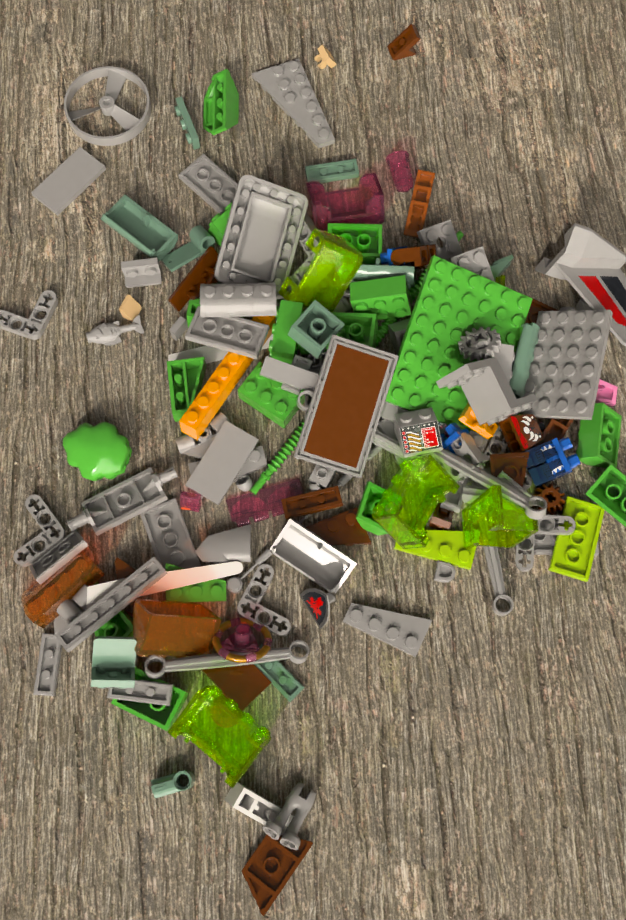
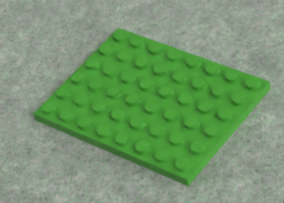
M435 255L432 256L398 353V361L385 402L408 411L432 407L439 423L446 426L451 423H457L461 430L467 428L470 433L472 429L458 419L468 403L462 387L457 385L451 389H448V387L439 389L436 381L465 364L477 361V359L469 361V357L464 359L463 355H460L458 341H461L460 337L466 336V331L472 332V328L479 330L480 327H483V329L490 327L491 331L495 329L500 334L501 344L514 346L515 352L523 329L521 325L525 324L533 299Z

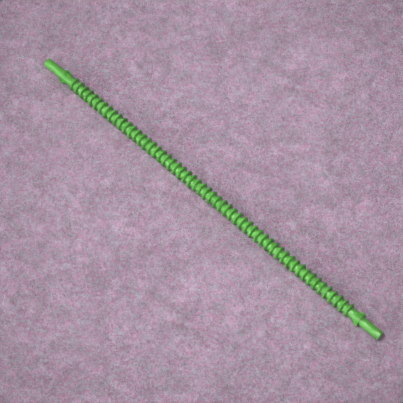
M461 231L456 233L458 242L464 236ZM427 269L424 270L425 273L418 277L415 287L409 290L411 303H413L412 300L416 299L415 296L419 294L418 292ZM400 317L387 318L385 322H382V326L378 327L376 346L379 345L378 342L382 341L381 338H385L384 334H388V325L396 323ZM301 422L302 426H298L299 430L294 431L295 435H291L292 438L288 439V443H284L285 447H281L282 451H278V456H274L275 460L272 459V463L268 464V468L260 474L261 477L250 489L253 494L256 495L266 481L270 480L273 473L277 472V467H281L280 464L284 463L283 460L287 459V455H291L290 451H294L293 447H297L304 422Z

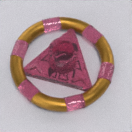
M234 618L225 621L215 630L212 638L217 653L226 660L236 663H249L259 660L269 652L272 645V636L268 628L262 623L257 624L246 618ZM230 627H235V632L220 643L222 633ZM251 627L260 631L265 638L261 649L255 640ZM228 650L246 652L251 654L236 655L229 652Z

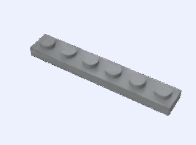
M155 557L151 558L55 635L69 653L168 573Z

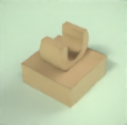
M323 44L317 48L320 54L316 55L314 59L317 62L321 61L318 64L320 69H324L327 65L330 68L337 65L331 52Z

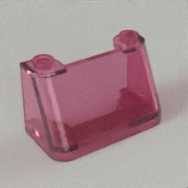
M376 173L363 175L359 179V188L326 193L322 183H306L312 220L321 235L328 234V223L382 224L384 222V194Z

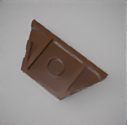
M266 835L241 872L263 916H265L313 845L312 841L300 839L301 843L298 850H294L280 843L281 835L278 840Z

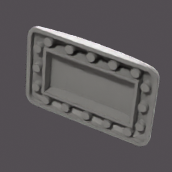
M252 175L242 176L236 188L214 271L216 280L220 283L276 282V300L283 297L308 206L307 198L301 193Z

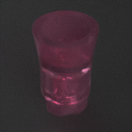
M403 150L393 152L386 157L385 161L397 191L408 192L414 186L409 153Z

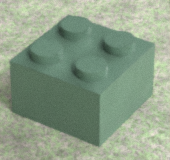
M314 300L291 326L288 336L318 359L329 346L331 336L338 335L345 324Z

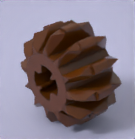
M552 483L548 487L542 484L540 488L534 490L535 494L532 495L540 496L546 500V515L549 513L556 515L557 511L560 512L563 509L561 505H564L566 502L562 499L565 493L558 492L560 486L554 489Z

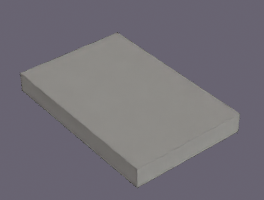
M76 529L29 566L35 580L40 585L89 546Z

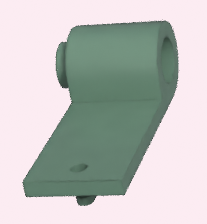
M197 225L193 227L189 234L191 242L161 259L171 272L203 255L209 246L214 247V237L203 226Z

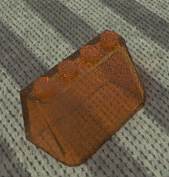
M81 551L41 585L36 581L23 592L21 604L25 614L34 624L45 628L59 615L57 608L62 602L67 599L71 600L84 584L88 586L95 584L105 573L85 551Z
M136 599L133 607V637L136 638L137 643L134 650L141 657L156 655L162 658L167 656L182 658L185 656L211 654L214 646L213 637L217 636L222 619L206 606L199 603Z

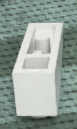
M237 781L234 782L224 799L233 808L263 825L267 821H274L281 811L280 807ZM291 814L285 824V827L283 828V831L281 833L282 836L285 833L287 827L289 826L292 818L294 817Z

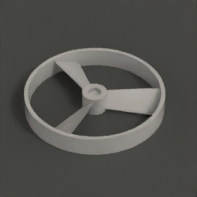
M105 66L91 69L81 74L72 82L65 94L64 111L71 129L78 137L94 145L114 146L133 139L145 128L151 115V101L146 85L136 74L124 68ZM108 76L105 96L99 100L100 107L69 112L72 98L83 85L94 79ZM126 79L137 84L147 97L146 109L141 119L115 105V101ZM101 109L104 115L112 116L126 132L107 137L94 136L80 130L72 121Z

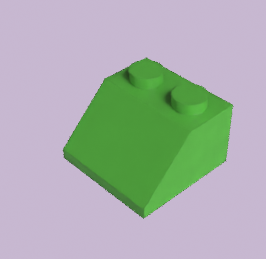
M368 481L356 515L358 523L363 529L377 536L389 534L401 497Z

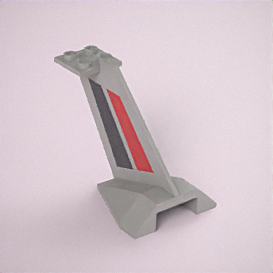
M574 223L564 235L565 247L553 260L544 257L535 267V271L561 280H567L592 310H611L613 315L610 331L622 345L626 346V276L620 269L626 263V254L591 228Z

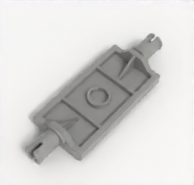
M173 466L159 474L154 473L150 467L82 502L84 510H82L81 514L66 520L71 531H74L88 523L91 524L95 534L99 536L168 500L162 489V484L177 478L178 475Z

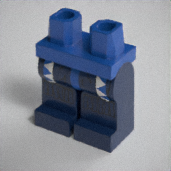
M569 437L560 440L555 438L530 450L523 451L529 452L526 467L536 488L571 473L573 468L581 464L577 454L567 458L564 454V451L573 448Z

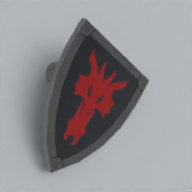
M308 588L300 594V597L319 629H321L329 619L330 603L336 599L331 593H325L316 588Z

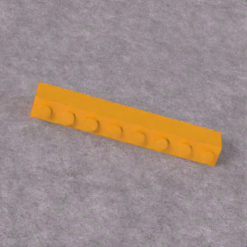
M253 316L252 321L269 325V331L264 341L265 344L272 334L273 323H276V317ZM232 352L226 354L180 419L181 432L196 440L200 438L254 360L253 358Z

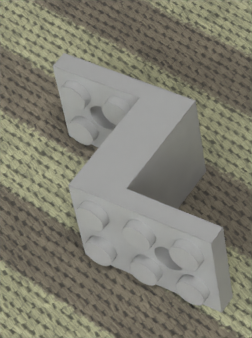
M451 219L417 232L421 245L436 244L437 257L495 282L483 246L462 253ZM438 238L443 241L442 248L437 246L436 241Z
M496 357L465 364L436 381L439 389L444 387L451 389L457 385L462 387L479 425L487 423L490 426L496 422H501L510 416H515L517 413L531 408V403L537 401L535 394L516 399Z

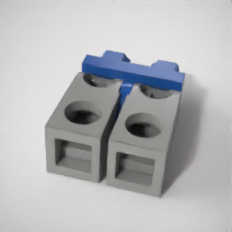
M451 423L445 428L450 437L447 438L444 433L440 434L444 449L480 468L489 460L488 456L485 453L482 454L467 428L461 430L457 423ZM441 461L454 483L468 478Z

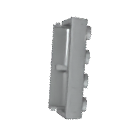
M276 282L200 284L201 317L277 316Z
M293 518L289 519L270 548L273 551L272 554L330 593H336L357 564L356 560L350 558Z

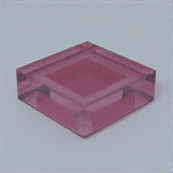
M182 491L180 495V509L200 512L201 495Z

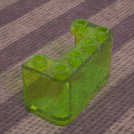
M431 455L406 459L400 464L397 474L392 477L391 484L383 492L380 502L373 508L372 518L403 549L426 547L430 540L426 536L427 531L424 529L437 504L446 501L444 496L449 492L455 494L460 486Z
M215 685L206 686L198 691L168 730V733L175 739L181 735L186 737L184 739L186 743L192 741L221 766L220 772L222 774L226 772L227 774L224 782L231 788L244 777L272 739L271 733L266 727L258 725L251 714L239 709L238 704L234 700L226 698L222 694L221 689Z

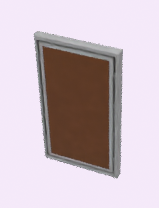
M332 335L293 457L361 479L399 356Z

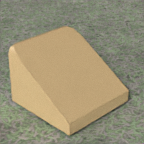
M128 294L119 308L122 317L132 322L142 309L141 305Z

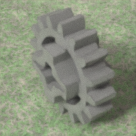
M480 327L479 330L472 328V332L466 331V336H461V341H458L460 355H463L464 359L469 357V361L474 359L480 361L482 358L488 359V356L495 357L494 352H500L499 347H502L500 334L495 329L491 331L490 327L486 329Z

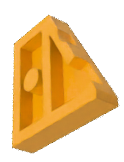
M469 402L458 418L460 422L486 439L492 437L498 428L496 423L490 426L487 423L479 425Z

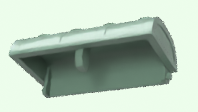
M126 195L100 218L105 224L109 225L150 258L157 257L158 262L174 248L178 240V234Z
M376 258V265L340 264V280L347 288H350V283L401 275L406 276L409 290L416 285L414 266L380 265V258Z
M535 323L521 325L523 329L515 351V358L512 362L511 370L513 376L510 379V386L516 399L525 395V385L530 375L529 369L534 359L533 353L538 342L540 329Z

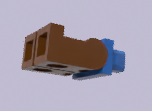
M436 244L412 247L401 246L387 249L386 253H380L381 264H388L389 266H402L409 263H415V266L428 265L431 257L437 256Z

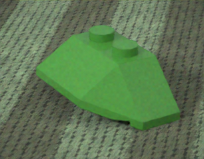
M228 69L213 75L212 83L204 97L203 129L212 135H216L238 124L239 93Z

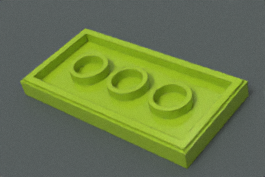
M567 496L561 516H570L574 519L576 524L575 531L570 535H556L548 570L587 582L605 510L597 504ZM564 521L563 525H559L563 526L564 530H568L569 527H572V525H569L568 521Z

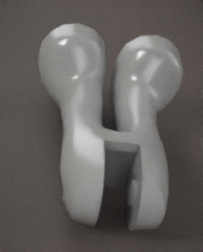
M300 782L289 793L274 821H267L262 827L267 835L278 840L293 810H296L294 818L280 839L282 845L294 850H298L301 841L298 837V832L316 797V792L311 789L305 799L300 797L299 795L304 786Z

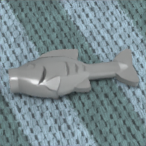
M138 315L132 323L120 326L119 321L100 324L90 332H86L88 343L93 342L112 346L122 342L119 337L122 333L134 330L137 333L144 334V330Z

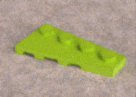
M399 529L394 549L435 561L448 562L453 566L470 570L480 532Z

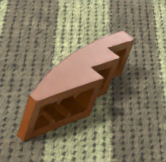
M418 169L403 235L419 238L417 232L422 230L435 177L433 172Z

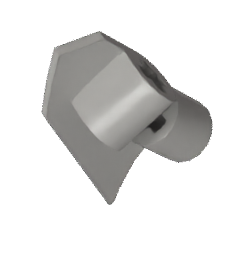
M251 525L209 535L195 553L202 562H212L213 564L234 561L251 562Z
M84 584L71 600L67 599L57 608L59 616L54 620V634H57L87 610L88 585Z

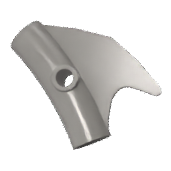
M219 412L214 416L198 440L186 434L175 438L180 454L202 459L225 421L230 422V420L222 412Z

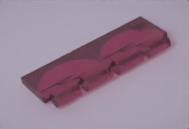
M298 478L261 489L256 495L251 492L228 499L226 503L232 522L236 521L237 527L251 524L249 519L251 516H253L254 523L269 519L268 511L272 512L273 517L284 514L281 499L304 494Z

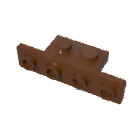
M208 247L169 297L168 301L176 311L180 312L189 299H200V284L218 283L214 276L215 269H213L216 266L218 253L213 247Z

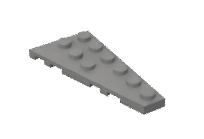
M299 59L252 73L254 81H257L261 88L272 96L273 101L288 116H291L295 124L306 132L307 137L318 148L335 143V138Z

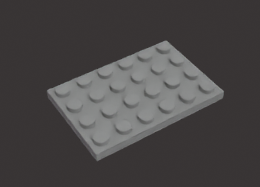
M611 310L538 312L536 322L540 327L538 342L535 345L534 359L530 365V375L526 381L524 395L535 394L537 401L531 403V408L523 412L521 411L517 415L533 414L537 418L592 420L613 315Z

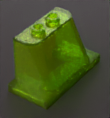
M492 485L462 510L464 548H473L474 546L513 548L539 531L538 520L529 518L525 514V508L503 497L501 485Z

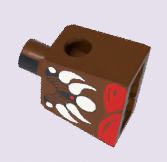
M533 414L510 416L499 422L511 453L523 452L543 440L542 432L545 430V425L541 421L537 422Z

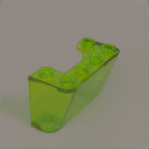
M314 228L305 244L316 254L299 285L291 278L286 277L278 293L287 301L303 303L305 308H308L316 300L328 311L333 312L361 266L363 256L344 237ZM318 236L319 244L315 247L313 244L314 239ZM289 285H291L292 288L291 292L286 291Z

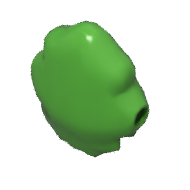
M104 421L95 426L83 423L77 429L67 433L63 438V447L67 454L68 464L79 468L81 476L92 481H98L104 477L111 480L123 474L132 454L128 439L119 434L115 425Z

